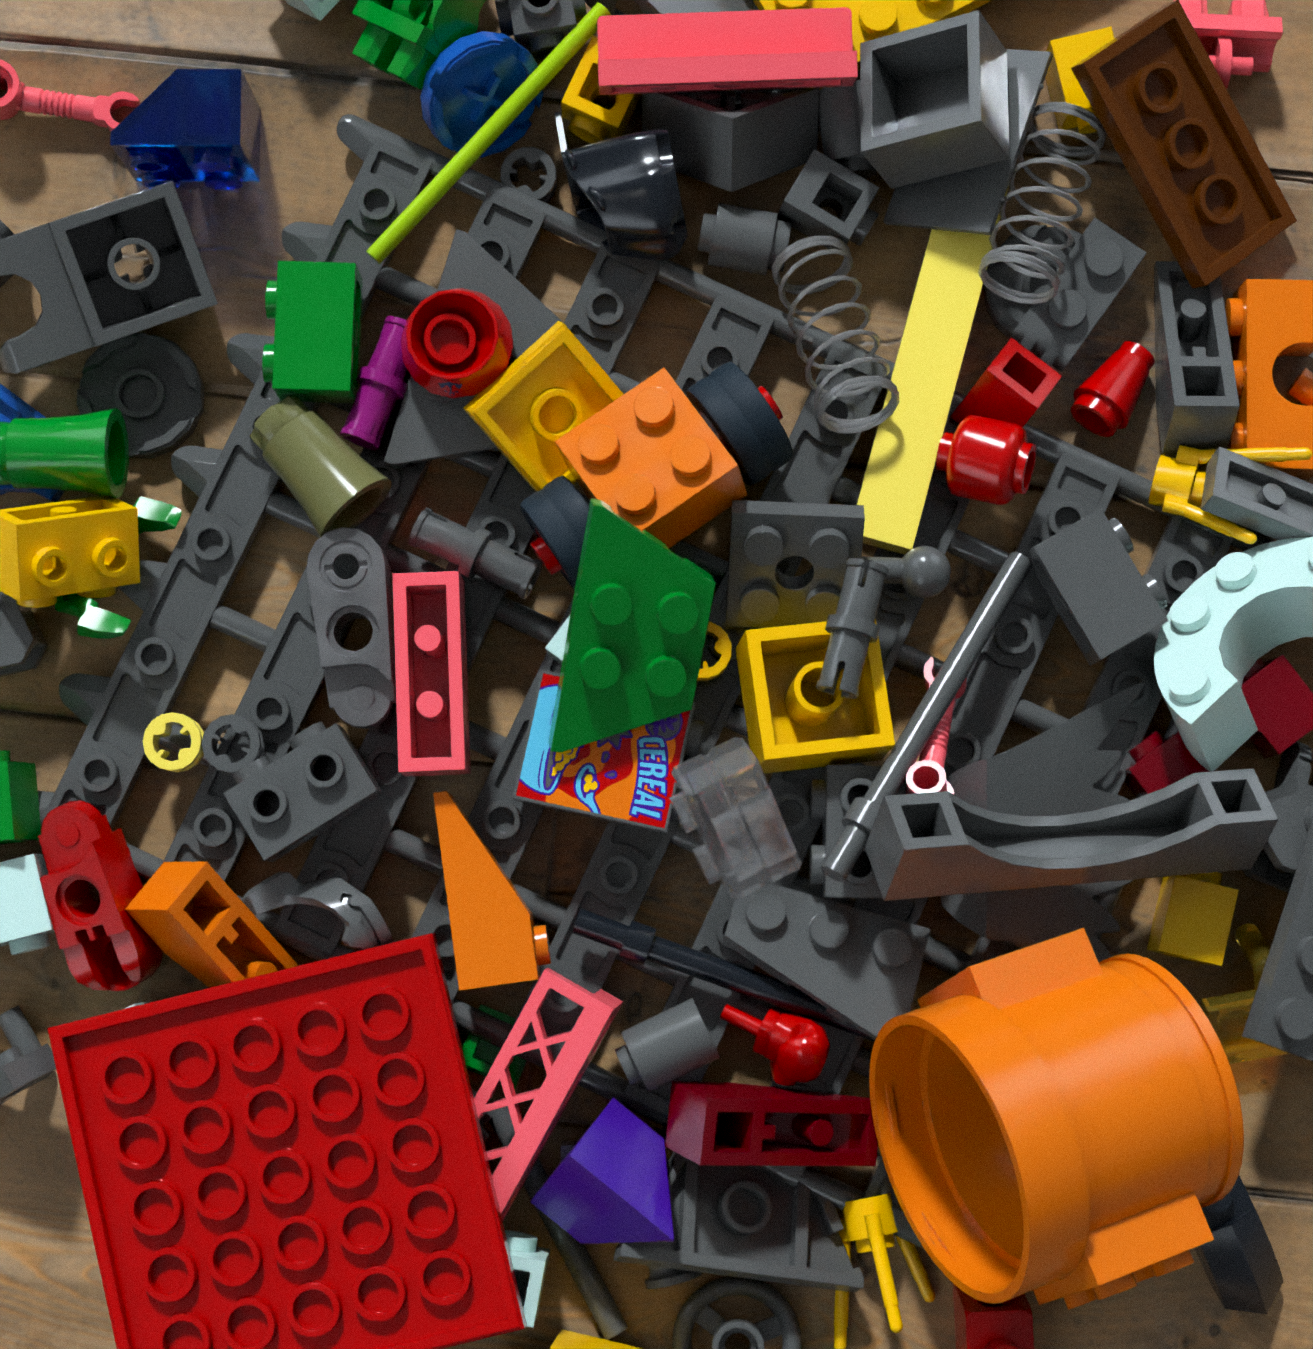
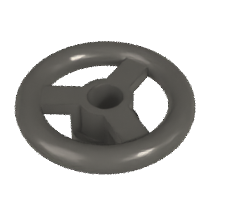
M731 1276L712 1280L691 1294L677 1315L672 1336L673 1349H692V1333L694 1325L697 1323L712 1335V1349H726V1339L734 1333H742L749 1338L750 1343L747 1349H765L764 1342L782 1335V1349H801L802 1347L800 1324L794 1309L787 1299L777 1289L761 1280ZM727 1296H747L764 1304L774 1315L755 1323L738 1318L727 1321L709 1305Z

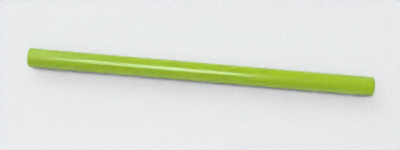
M599 2L594 5L366 250V253L380 265L597 32L598 18L611 15L605 6Z

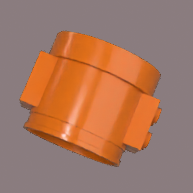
M1084 928L969 966L918 998L919 1009L896 1016L883 1025L873 1045L869 1070L871 1111L883 1163L897 1200L916 1237L943 1274L967 1295L985 1303L996 1304L1034 1291L1039 1305L1064 1298L1069 1310L1137 1286L1138 1282L1151 1277H1158L1188 1266L1195 1262L1190 1249L1214 1240L1201 1208L1222 1200L1231 1191L1239 1176L1244 1151V1127L1240 1099L1229 1061L1209 1019L1183 984L1158 963L1147 957L1129 953L1119 954L1098 962Z

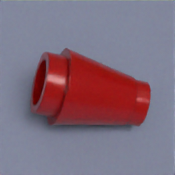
M1132 341L1123 342L1120 348L1074 391L1075 402L1070 410L1075 420L1088 431L1102 437H1111L1117 429L1126 428L1149 376L1150 369L1155 363L1153 355L1140 344Z

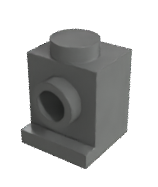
M814 149L785 197L778 212L777 220L792 222L791 227L808 237L833 236L843 240L846 245L851 241L861 246L879 213L870 209L869 206L880 187ZM821 207L834 209L838 214V218L821 209ZM823 245V246L827 247L828 249H838V250H840L839 248H836V247L831 246V245Z

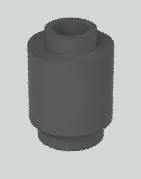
M719 203L716 215L704 213L698 250L709 252L708 265L766 276L767 269L772 270L776 257L788 246L792 222L777 220L778 213ZM785 262L779 272H783Z

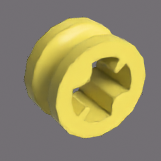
M174 712L161 714L153 719L145 730L143 737L144 752L150 762L160 769L177 773L188 771L198 765L204 756L202 749L204 731L198 722L184 714ZM173 725H183L180 733L191 736L190 748L180 749L178 760L169 761L166 758L170 752L159 749L160 737L170 736Z

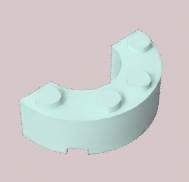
M1313 536L1277 540L1243 552H1235L1224 556L1215 567L1192 583L1179 599L1172 604L1166 616L1168 621L1161 626L1154 653V669L1158 686L1185 746L1191 755L1210 772L1215 771L1258 730L1241 689L1243 678L1257 659L1280 644L1302 637H1313Z

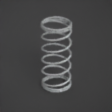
M1048 102L1035 107L1027 130L1028 135L1024 138L1018 156L1019 164L1015 166L1009 182L1011 192L1004 197L1005 201L1002 203L999 211L1002 221H999L994 226L992 235L989 237L993 250H990L982 258L978 274L983 284L993 293L1014 302L1038 304L1047 302L1057 296L1061 283L1058 276L1064 274L1065 266L1057 256L1047 250H1063L1073 245L1074 237L1071 232L1059 222L1073 221L1082 216L1083 208L1080 203L1068 193H1080L1091 187L1092 180L1090 176L1078 165H1089L1099 160L1100 149L1103 147L1107 135L1100 120L1092 112L1067 102ZM1046 112H1062L1077 116L1090 123L1096 129L1099 140L1093 142L1085 135L1071 130L1045 129L1038 131L1033 121L1039 114ZM1061 134L1083 140L1089 145L1068 146L1055 142L1044 135ZM1032 140L1038 149L1049 157L1033 158L1024 161V147ZM1058 154L1074 157H1081L1090 154H1094V156L1089 160H1075L1062 157ZM1047 162L1067 166L1084 176L1086 179L1085 185L1080 188L1056 186L1044 181L1031 172L1027 165ZM1023 168L1032 179L1042 186L1023 187L1016 190L1014 186L1015 175ZM1033 191L1053 193L1072 202L1077 208L1076 214L1062 217L1047 214L1026 203L1018 194ZM1014 196L1024 208L1038 216L1021 215L1007 219L1004 212L1006 203ZM1025 220L1043 222L1063 231L1068 239L1066 243L1061 245L1040 243L1018 232L1011 226L1010 222ZM1005 224L1013 235L1033 246L1015 244L998 248L995 241L997 231ZM1005 250H1025L1047 256L1058 264V271L1055 272L1046 262L1032 255ZM1004 262L1015 271L1027 276L1049 279L1053 287L1043 293H1024L1009 289L990 277L986 267L991 263ZM1013 262L1029 266L1041 273L1029 271L1025 268H1022L1014 264Z
M811 236L787 246L776 257L772 266V276L774 283L779 287L780 301L789 310L787 314L788 326L798 337L796 341L797 354L807 364L805 367L806 382L816 391L813 398L819 423L825 429L840 434L866 431L883 423L894 413L900 402L899 392L897 391V386L891 380L886 379L890 373V365L884 359L872 357L880 346V337L873 331L863 330L871 319V310L864 304L855 303L862 293V284L856 278L847 276L853 267V257L849 247L843 240L833 236ZM817 245H831L840 249L819 250L806 255L793 264L782 279L780 278L779 271L783 263L790 256L803 249ZM827 254H839L844 257L841 266L832 275L822 280L806 285L787 283L788 277L793 271L810 259ZM840 280L850 281L856 286L855 295L846 303H838L820 312H807L796 308V305L804 295L823 291ZM785 291L791 294H799L792 304L786 299ZM848 307L860 308L865 312V320L856 329L831 337L822 343L809 358L803 352L802 340L804 339L809 342L813 340V338L805 335L806 330L822 316L833 315ZM794 313L812 317L800 331L794 324ZM859 334L869 335L874 339V347L862 358H856L838 365H824L814 362L815 357L834 341H842ZM865 362H877L883 366V375L881 377L859 376L847 379L829 391L823 389V386L829 379L843 369ZM812 366L818 369L832 370L819 385L812 379ZM877 386L887 388L891 392L892 398L888 405L879 413L865 418L838 419L825 412L828 405L837 397L857 396L871 391ZM864 387V388H861V389H858V390H855V391H850V390H852V389ZM822 393L824 396L820 401V394Z

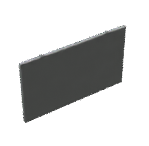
M1006 49L1010 159L895 188L883 220L886 225L992 235L1000 208L1005 201L1004 197L1040 92L1044 88L1043 83L1053 57L1052 52Z

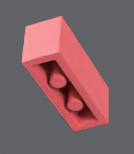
M459 571L392 573L398 772L406 777L471 774L465 581Z

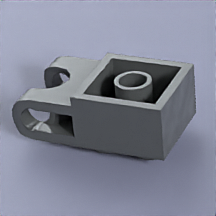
M173 181L0 239V276L16 274L31 281L40 294L42 312L34 327L17 337L7 340L1 346L0 364L5 373L17 374L218 304ZM131 244L134 246L135 253L145 250L149 257V263L141 267L143 278L130 282L127 273L119 276L114 266V263L122 259L121 248Z

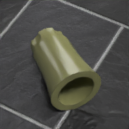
M296 395L287 396L281 402L270 406L254 423V429L250 434V438L263 451V459L282 479L302 506L320 537L326 532L341 527H357L377 509L389 493L392 485L391 480L362 459L332 430L316 411H310Z

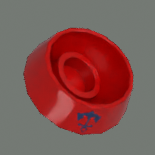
M464 288L438 291L422 300L406 320L401 337L403 363L413 380L432 394L452 399L476 395L492 384L508 367L513 349L511 324L500 305L481 292Z

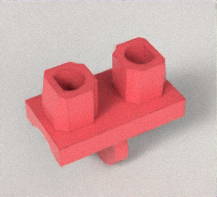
M1179 0L1226 89L1228 88L1231 75L1251 76L1252 72H1269L1275 45L1281 39L1283 26L1282 17H1269L1265 0H1234L1231 2L1227 15L1208 14L1207 0Z

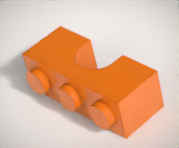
M1246 279L1233 293V298H1227L1225 302L1229 336H1233V365L1240 405L1227 449L1307 447L1313 453V406L1297 405L1286 400L1277 391L1272 377L1273 365L1277 358L1284 356L1308 357L1313 352V280ZM1313 454L1309 460L1259 462L1302 480H1309L1313 477Z

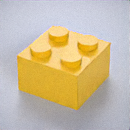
M827 621L745 630L735 649L753 775L825 767L826 765L878 761L895 746L879 636L875 643H869L859 684V696L857 699L842 698V691L839 690L844 669L840 671L835 696L821 692L816 688L831 634L825 630Z

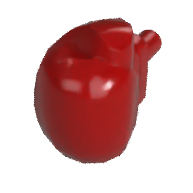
M728 1004L725 1005L720 1019L756 1036L752 1050L770 1060V1071L773 1080L777 1084L793 1086L796 1082L807 1083L815 1080L820 1075L830 1050V1043L823 1027L811 1019L781 1014L773 1009H770L764 1019L760 1020Z

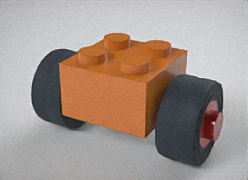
M732 362L721 365L712 371L708 377L693 384L686 391V395L665 367H663L555 441L569 472L589 500L591 498L602 500L611 506L613 512L641 531L646 530L665 543L668 549L731 507L732 500H741L747 496L744 482L749 486L757 484L767 477L771 471L780 468L794 456L790 440L780 423L783 415L776 402L763 386L757 388L750 378ZM560 476L546 484L542 490L524 499L520 504V508L529 526L537 536V539L531 542L530 545L552 576L560 571L575 590L589 505L571 481L565 476Z

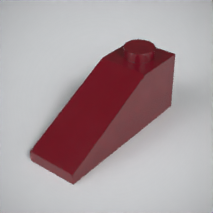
M672 1081L665 1147L698 1165L876 1166L878 1141L873 1123L870 1098L731 1082Z

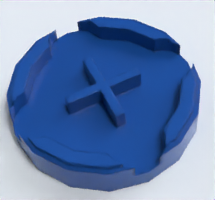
M486 31L461 37L440 52L426 73L420 95L422 116L434 137L443 146L452 151L459 152L538 67L535 59L525 47L506 34ZM543 90L479 158L502 152L525 135L532 125L529 118L534 111L535 105L540 108L544 94Z

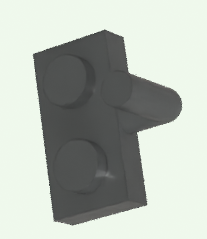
M19 1005L0 1015V1027L12 1048L0 1054V1105L21 1091L46 1079L56 1069L48 1043L43 1046L41 1045Z

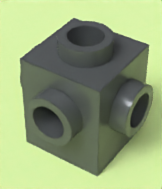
M495 0L501 33L507 36L514 35V40L525 47L535 59H545L587 14L585 0Z

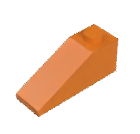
M447 791L433 793L459 991L538 980L541 977L540 965L551 964L546 925L534 926L533 913L452 794Z
M207 861L163 862L125 908L127 913L166 955L209 988L299 966Z

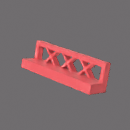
M550 968L544 969L474 1098L479 1120L484 1112L508 1106L515 1135L508 1146L486 1151L488 1160L502 1157L492 1175L502 1221L507 1216L623 1004L622 1000L602 989L593 994ZM553 989L584 1007L571 1031L547 1037L540 1009L550 990ZM531 1025H533L537 1040L521 1044ZM566 1041L554 1062L550 1045ZM539 1049L547 1075L543 1084L538 1089L516 1094L508 1068L515 1055ZM501 1082L505 1098L490 1102ZM534 1099L523 1118L519 1103Z

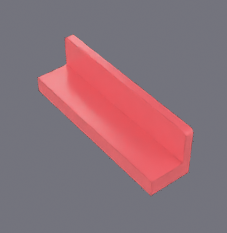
M847 7L600 16L597 20L600 95L850 87L854 85L858 77L857 51H853L852 12Z

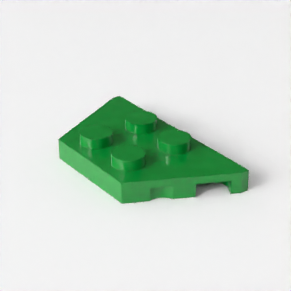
M590 499L548 741L550 750L553 752H564L692 710L716 583L712 575L687 558H681L670 551L665 543L646 530L641 531L613 512L611 506L599 499Z

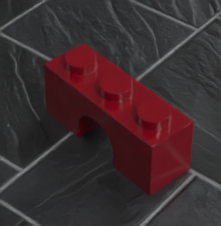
M1283 654L1265 663L1261 658L1257 659L1244 676L1241 689L1258 728L1249 740L1265 759L1279 755L1313 729V693ZM1156 730L1128 751L1135 763L1125 770L1127 775L1124 782L1135 796H1137L1138 792L1144 796L1165 788L1193 773L1210 771L1191 755L1179 731L1164 740Z

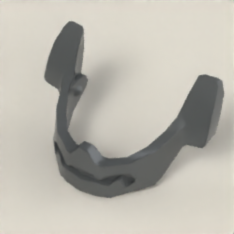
M280 871L261 881L248 890L241 898V901L254 915L291 904L318 906L331 911L344 922L345 931L342 941L346 947H355L361 951L394 942L389 928L372 900L341 878L298 883L289 872Z

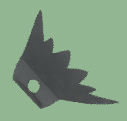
M1140 682L1119 691L1018 746L958 769L946 778L954 790V795L969 804L993 812L1019 816H1060L1094 811L1131 801L1123 796L1093 788V785L1102 779L1121 757L1120 750L1097 751V748L1140 694L1145 682ZM1134 879L941 896V905L958 922L987 939L1004 942L1019 948H1025L1084 928L1096 958L1100 962L1113 956L1097 938L1096 933L1119 932L1120 926L1115 918L1103 906L1094 901L1092 897L1124 886Z

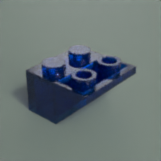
M176 69L111 131L110 145L135 181H142L144 187L152 188L173 181L176 189L180 187V181H204L205 186L212 189H239L242 187L243 181H260L261 108L242 69Z

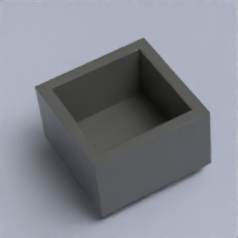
M979 10L860 43L861 153L891 189L1010 159L1007 50Z

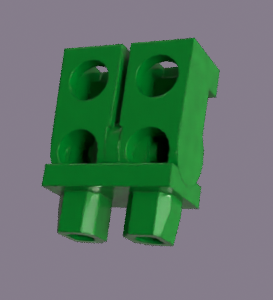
M358 0L352 14L368 24L352 54L388 75L392 74L422 91L426 73L440 52L459 38L476 33L479 25V12L486 0Z

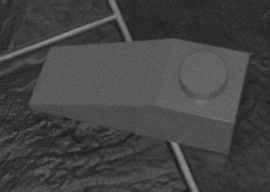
M1156 261L1154 266L1156 410L1162 455H1177L1179 445L1200 450L1218 449L1219 446L1227 449L1240 405L1221 278L1219 276L1207 286L1192 289L1177 261Z

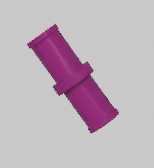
M387 316L385 318L380 338L368 366H362L359 370L356 381L360 386L350 413L339 433L345 440L370 450L379 449L381 438L396 400H403L408 387L407 383L404 382L408 369L403 363L401 337L406 320L399 317Z

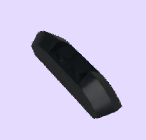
M1239 1175L1231 1191L1222 1200L1201 1208L1214 1240L1197 1246L1194 1249L1215 1293L1225 1309L1267 1315L1283 1283V1277L1266 1231Z

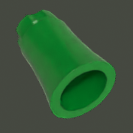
M114 408L62 417L14 418L11 422H0V485L12 484L16 489L78 491L113 498H120L122 496L128 477L129 445L126 424L119 409Z

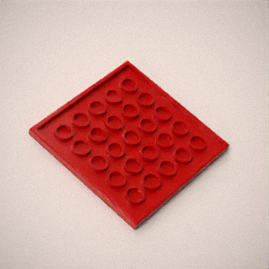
M435 933L47 1028L117 1349H444L526 1328L525 1315Z

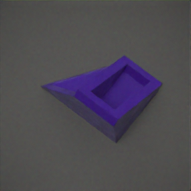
M613 1097L530 1202L581 1244L673 1242L675 1240L664 1138Z

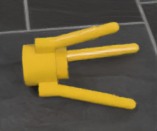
M1179 445L1176 458L1160 455L1148 504L1161 506L1162 512L1183 516L1246 544L1252 545L1256 543L1257 535L1254 532L1201 510L1206 471L1198 470L1199 464H1207L1217 449L1200 450ZM1307 447L1227 449L1256 462L1309 460L1313 454L1311 449Z
M891 1193L846 1201L842 1210L843 1217L840 1218L844 1229L839 1231V1235L850 1262L851 1241H855L857 1253L872 1251L890 1330L893 1333H900L903 1329L887 1252V1248L895 1246L893 1233L898 1232L892 1210ZM895 1236L923 1299L929 1303L935 1300V1293L915 1245ZM835 1290L834 1349H846L849 1292Z

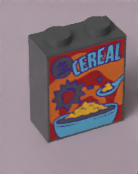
M541 669L512 799L517 802L667 834L670 821L683 823L691 785L679 783L680 772L684 757L697 760L705 721L692 719L695 703H693L692 710L564 752H553L550 750L548 741L560 673Z

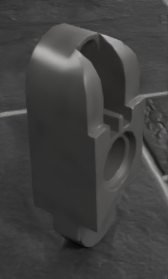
M341 527L326 532L314 543L308 554L306 571L321 668L324 669L329 708L335 710L338 716L347 724L355 728L369 729L381 724L388 717L393 703H396L394 609L391 569L386 554L370 535L359 529ZM343 555H352L359 563L356 575L349 579H342L336 573L335 562ZM357 618L370 621L373 632L369 644L357 651L344 649L340 642V633L344 625L350 620Z

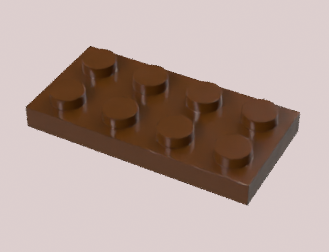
M1179 0L1162 6L1071 67L1192 289L1207 286L1297 221Z

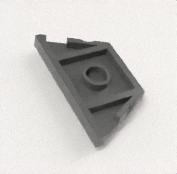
M456 229L437 292L464 288L481 292L500 305L511 324L513 349L508 363L509 366L557 321H562L465 231ZM410 376L384 459L385 465L398 469L407 467V464L421 461L468 457L474 452L485 450L500 451L463 409L478 394L453 399L432 394Z
M676 1152L672 1153L667 1162L675 1241L619 1243L614 1251V1261L853 1293L864 1288L863 1274L860 1267L855 1269L852 1267L839 1235V1231L844 1229L835 1205L820 1194H818L817 1198L811 1196V1188L799 1180L797 1186L792 1187L751 1166L698 1165ZM807 1166L821 1172L819 1166Z

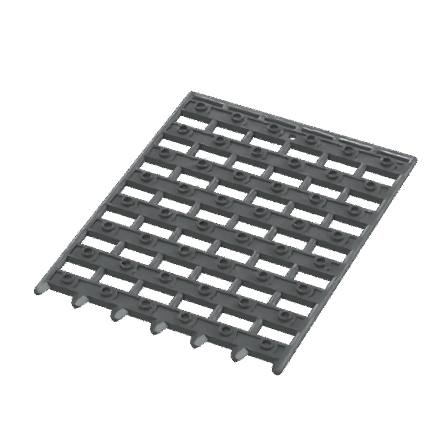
M344 115L338 121L336 127L337 135L349 149L364 161L333 226L308 222L291 223L282 231V244L285 251L296 261L356 263L363 278L362 320L376 289L416 307L422 300L437 292L436 288L388 267L396 248L380 265L366 253V250L428 185L430 179L434 178L451 159L356 115ZM471 168L452 186L483 201L468 235L518 281L543 229L597 254L564 324L623 394L633 389L640 382L614 371L656 281L711 306L675 381L685 395L686 391L693 384L708 377L712 371L728 362L734 363L749 377L769 334H773L796 345L798 337L789 328L787 313L669 259L649 260L612 255L602 244L607 239L606 232L599 227L506 186ZM794 317V324L800 331L806 322ZM811 325L806 330L805 335L813 338V340L809 342L803 339V349L814 353L822 343L835 335ZM241 333L235 335L227 342L229 361L254 384V387L223 450L199 446H184L172 454L171 466L174 474L199 499L168 562L163 563L139 559L140 583L119 586V589L141 608L143 613L112 677L75 673L64 678L59 684V695L62 702L87 725V728L55 793L38 790L41 828L43 820L49 811L69 801L82 800L92 804L100 811L101 815L106 814L113 831L148 759L143 747L145 730L153 719L161 714L171 712L211 628L264 652L234 715L247 718L258 726L264 737L265 749L263 756H267L270 763L293 750L288 741L302 731L325 683L324 669L321 668L306 571L307 566L276 629L223 605L267 514L320 538L299 502L279 492L283 482L282 479L263 459V451L250 438V434L254 429V423L261 414L270 406L281 402L272 389V382H264L262 372L263 348L265 343L274 344L273 336ZM837 340L824 348L818 356L826 359L824 365H838L856 358H862L870 351L846 340ZM874 354L872 357L884 359L890 365V373L886 377V379L890 380L895 363ZM865 362L843 369L831 377L823 386V389L829 391L847 379L859 376L881 377L883 375V366L877 362ZM821 369L815 383L819 385L832 370ZM409 371L404 380L407 385L411 376ZM877 386L871 391L857 396L837 397L828 405L825 412L838 419L851 420L868 417L883 387ZM864 387L852 389V390H850V391H855V390H858V389H861V388H864ZM811 389L789 436L794 456L789 462L773 470L759 501L828 504L830 499H833L844 505L857 504L861 484L841 475L862 432L840 434L825 429L819 423L813 398L816 391ZM954 391L943 434L945 432L955 433L959 425L950 416L966 396L957 391ZM822 393L820 394V401L824 396ZM396 400L381 438L379 449L370 450L363 448L360 454L362 459L391 480L392 485L383 502L355 529L361 530L375 540L386 554L391 572L458 571L459 566L450 562L446 569L392 544L432 461L407 464V467L398 469L385 465L384 459L403 401ZM303 402L310 411L316 412L321 404L320 402ZM328 403L350 413L353 403ZM1025 424L1023 427L1026 431L1028 443L1036 444V456L1055 464L1015 552L1026 555L1035 545L1101 508L1105 513L1114 492L1170 517L1144 573L1150 574L1160 586L1167 601V607L1162 609V611L1167 616L1172 604L1179 599L1190 585L1204 573L1215 567L1219 560L1226 556L1230 545L1245 551L1274 541L1269 536L1236 524L1257 535L1256 543L1252 545L1246 544L1183 516L1162 512L1161 506L1148 504L1153 481L1029 424ZM485 450L474 452L468 457L450 459L489 478L466 528L473 531L480 527L493 533L494 541L526 555L530 543L535 537V533L523 516L520 504L536 491L502 453L498 455ZM935 462L913 548L931 546L940 550L944 555L948 552L997 575L1010 553L957 529L970 499L951 494L946 482V471L937 470ZM580 493L586 500L588 505H590L589 498L586 495ZM681 540L669 548V550L681 558H687L712 575L715 583L719 585L712 601L709 621L719 625L728 634L732 645L731 659L726 670L715 679L697 681L693 700L695 709L692 719L705 721L697 760L684 757L680 772L679 783L691 785L687 801L688 805L723 728H728L748 738L744 708L735 704L741 692L735 648L745 630L760 628L726 626L729 562ZM877 547L873 557L903 558L904 554ZM352 555L340 556L335 562L337 576L342 579H349L356 575L359 568L357 559ZM786 557L777 564L776 568L782 574L794 577L803 557ZM1032 568L966 677L967 687L964 694L956 700L944 767L946 778L962 767L994 756L1010 720L1039 734L1068 720L1021 697L1058 616L1057 610ZM461 575L465 581L467 675H469L494 620L548 644L571 614L573 598L560 623L507 598L506 595L509 590L478 575H475L472 579ZM884 583L876 614V623L880 627L878 636L885 682L893 666L924 680V666L933 657L904 643L925 598L910 594L901 583ZM355 619L346 623L341 630L340 642L342 646ZM1162 625L1106 657L1082 709L1083 712L1125 688L1143 681L1145 682L1140 694L1097 748V751L1120 750L1121 757L1113 768L1093 785L1095 789L1118 795L1127 775L1125 770L1135 763L1128 751L1142 742L1163 696L1158 686L1154 669L1155 645ZM707 634L700 669H703L704 661L707 662L708 667H712L720 659L714 653L716 640ZM547 653L507 737L469 720L470 749L495 760V763L468 819L510 881L545 810L544 807L517 802L512 799L540 671L542 669L555 673L561 672L562 665ZM933 657L936 677L944 661ZM393 703L388 717L378 726L369 728L358 751L384 794L318 834L296 881L304 883L329 878H341L364 894L384 851L440 876L411 938L435 933L457 1028L502 1048L514 1024L511 1025L456 999L459 986L441 850L433 844L396 828L420 776L406 777L398 772L396 703ZM1173 717L1163 736L1164 740L1178 731ZM173 725L170 736L160 737L159 744L179 753L180 749L190 748L191 736L180 733V730L183 728L182 726ZM232 727L228 728L223 737L226 741L220 744L217 743L218 754L230 755L235 762H238L246 756L247 753L242 751L241 748H250V738L248 734L239 735L234 732ZM203 756L199 763L209 768L165 859L162 860L127 843L133 864L140 878L148 881L163 862L207 861L225 883L228 884L250 839L223 794L237 785L232 777L234 774L219 771L210 765L205 756ZM860 762V763L843 764V765H865V764H863V763ZM824 767L773 772L739 846L685 821L683 823L670 821L667 834L608 822L568 908L511 882L533 913V920L557 931L550 945L551 964L540 966L541 975L544 969L550 968L594 994L602 989L616 959L673 986L662 1012L693 998L716 1049L728 1025V1022L720 1019L726 1004L760 1020L764 1019L770 1009L781 1014L793 1015L779 1007L648 960L642 966L620 958V950L573 934L572 931L580 909L630 926L669 844L672 843L727 869L725 877L692 945V949L753 970L755 967L754 963L722 942L741 875L821 897V885L810 884V880L799 875L798 871L822 822V819H811L810 800L812 779L823 780ZM1138 792L1136 798H1139V797H1141V796H1143V795H1141V794ZM1124 886L1097 894L1092 899L1112 914ZM929 897L884 901V899H824L917 925ZM291 904L284 905L280 915L270 910L255 914L256 918L279 944L315 961L357 952L340 944L345 931L344 922L333 912L318 906ZM1096 933L1099 940L1103 933ZM980 935L971 955L929 936L923 961L955 976L969 966L1022 948L987 939ZM538 980L533 981L531 988L523 1002V1005L515 1019V1022L517 1021ZM553 989L550 990L540 1009L547 1037L571 1031L584 1007ZM812 1020L825 1029L830 1043L829 1055L822 1072L815 1080L807 1083L796 1082L793 1086H783L777 1084L772 1079L769 1087L839 1094L850 1070L869 1079L872 1051L861 1047L864 1038ZM531 1025L521 1044L537 1040L533 1025ZM566 1041L550 1045L554 1062ZM539 1049L516 1055L545 1069ZM590 1062L578 1084L579 1086L608 1100L614 1097L629 1110L667 1127L672 1081L649 1092L643 1080L631 1086L629 1080ZM710 1063L673 1081L701 1082ZM881 1153L864 1191L807 1166H751L792 1187H796L799 1180L811 1188V1196L817 1198L818 1194H820L840 1210H843L846 1201L891 1193L892 1210L898 1230L893 1235L923 1248L897 1200Z

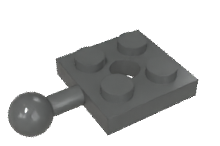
M732 500L726 626L769 628L827 621L830 614H836L847 569L845 566L850 558L864 559L863 567H865V573L862 582H866L870 561L877 562L889 569L884 583H901L907 592L920 598H929L941 593L949 583L951 567L947 557L940 550L931 546L913 548L903 558L862 556L865 521L864 505ZM789 556L803 557L812 564L811 569L807 573L797 577L782 574L776 566L782 559Z

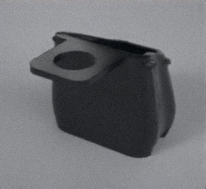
M561 111L555 112L561 156L578 218L606 232L607 239L602 244L612 255L649 260H668L676 256L680 252L688 234L668 131L648 130L635 132L570 150Z

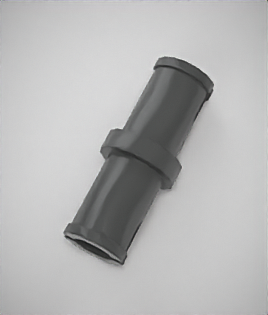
M428 507L418 516L409 537L410 546L421 548L459 566L458 571L461 575L469 579L478 575L518 594L523 599L530 595L543 566L540 560H534L494 541L492 532L481 527L473 531L434 513Z
M850 558L846 562L845 567L847 569L836 614L828 616L825 630L831 634L820 679L816 684V688L819 691L835 696L840 671L844 669L839 690L842 691V698L857 699L859 696V684L869 643H875L878 639L880 627L875 624L884 581L889 572L886 566L870 561L865 585L861 587L865 567H863L864 559Z

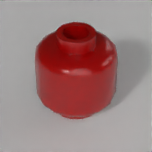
M969 415L960 422L955 433L945 432L943 434L937 451L936 468L937 470L946 471V482L951 494L995 505H1006L1013 499L1016 493L1025 494L1028 490L1035 467L1036 444L1028 443L1025 429L1018 424Z

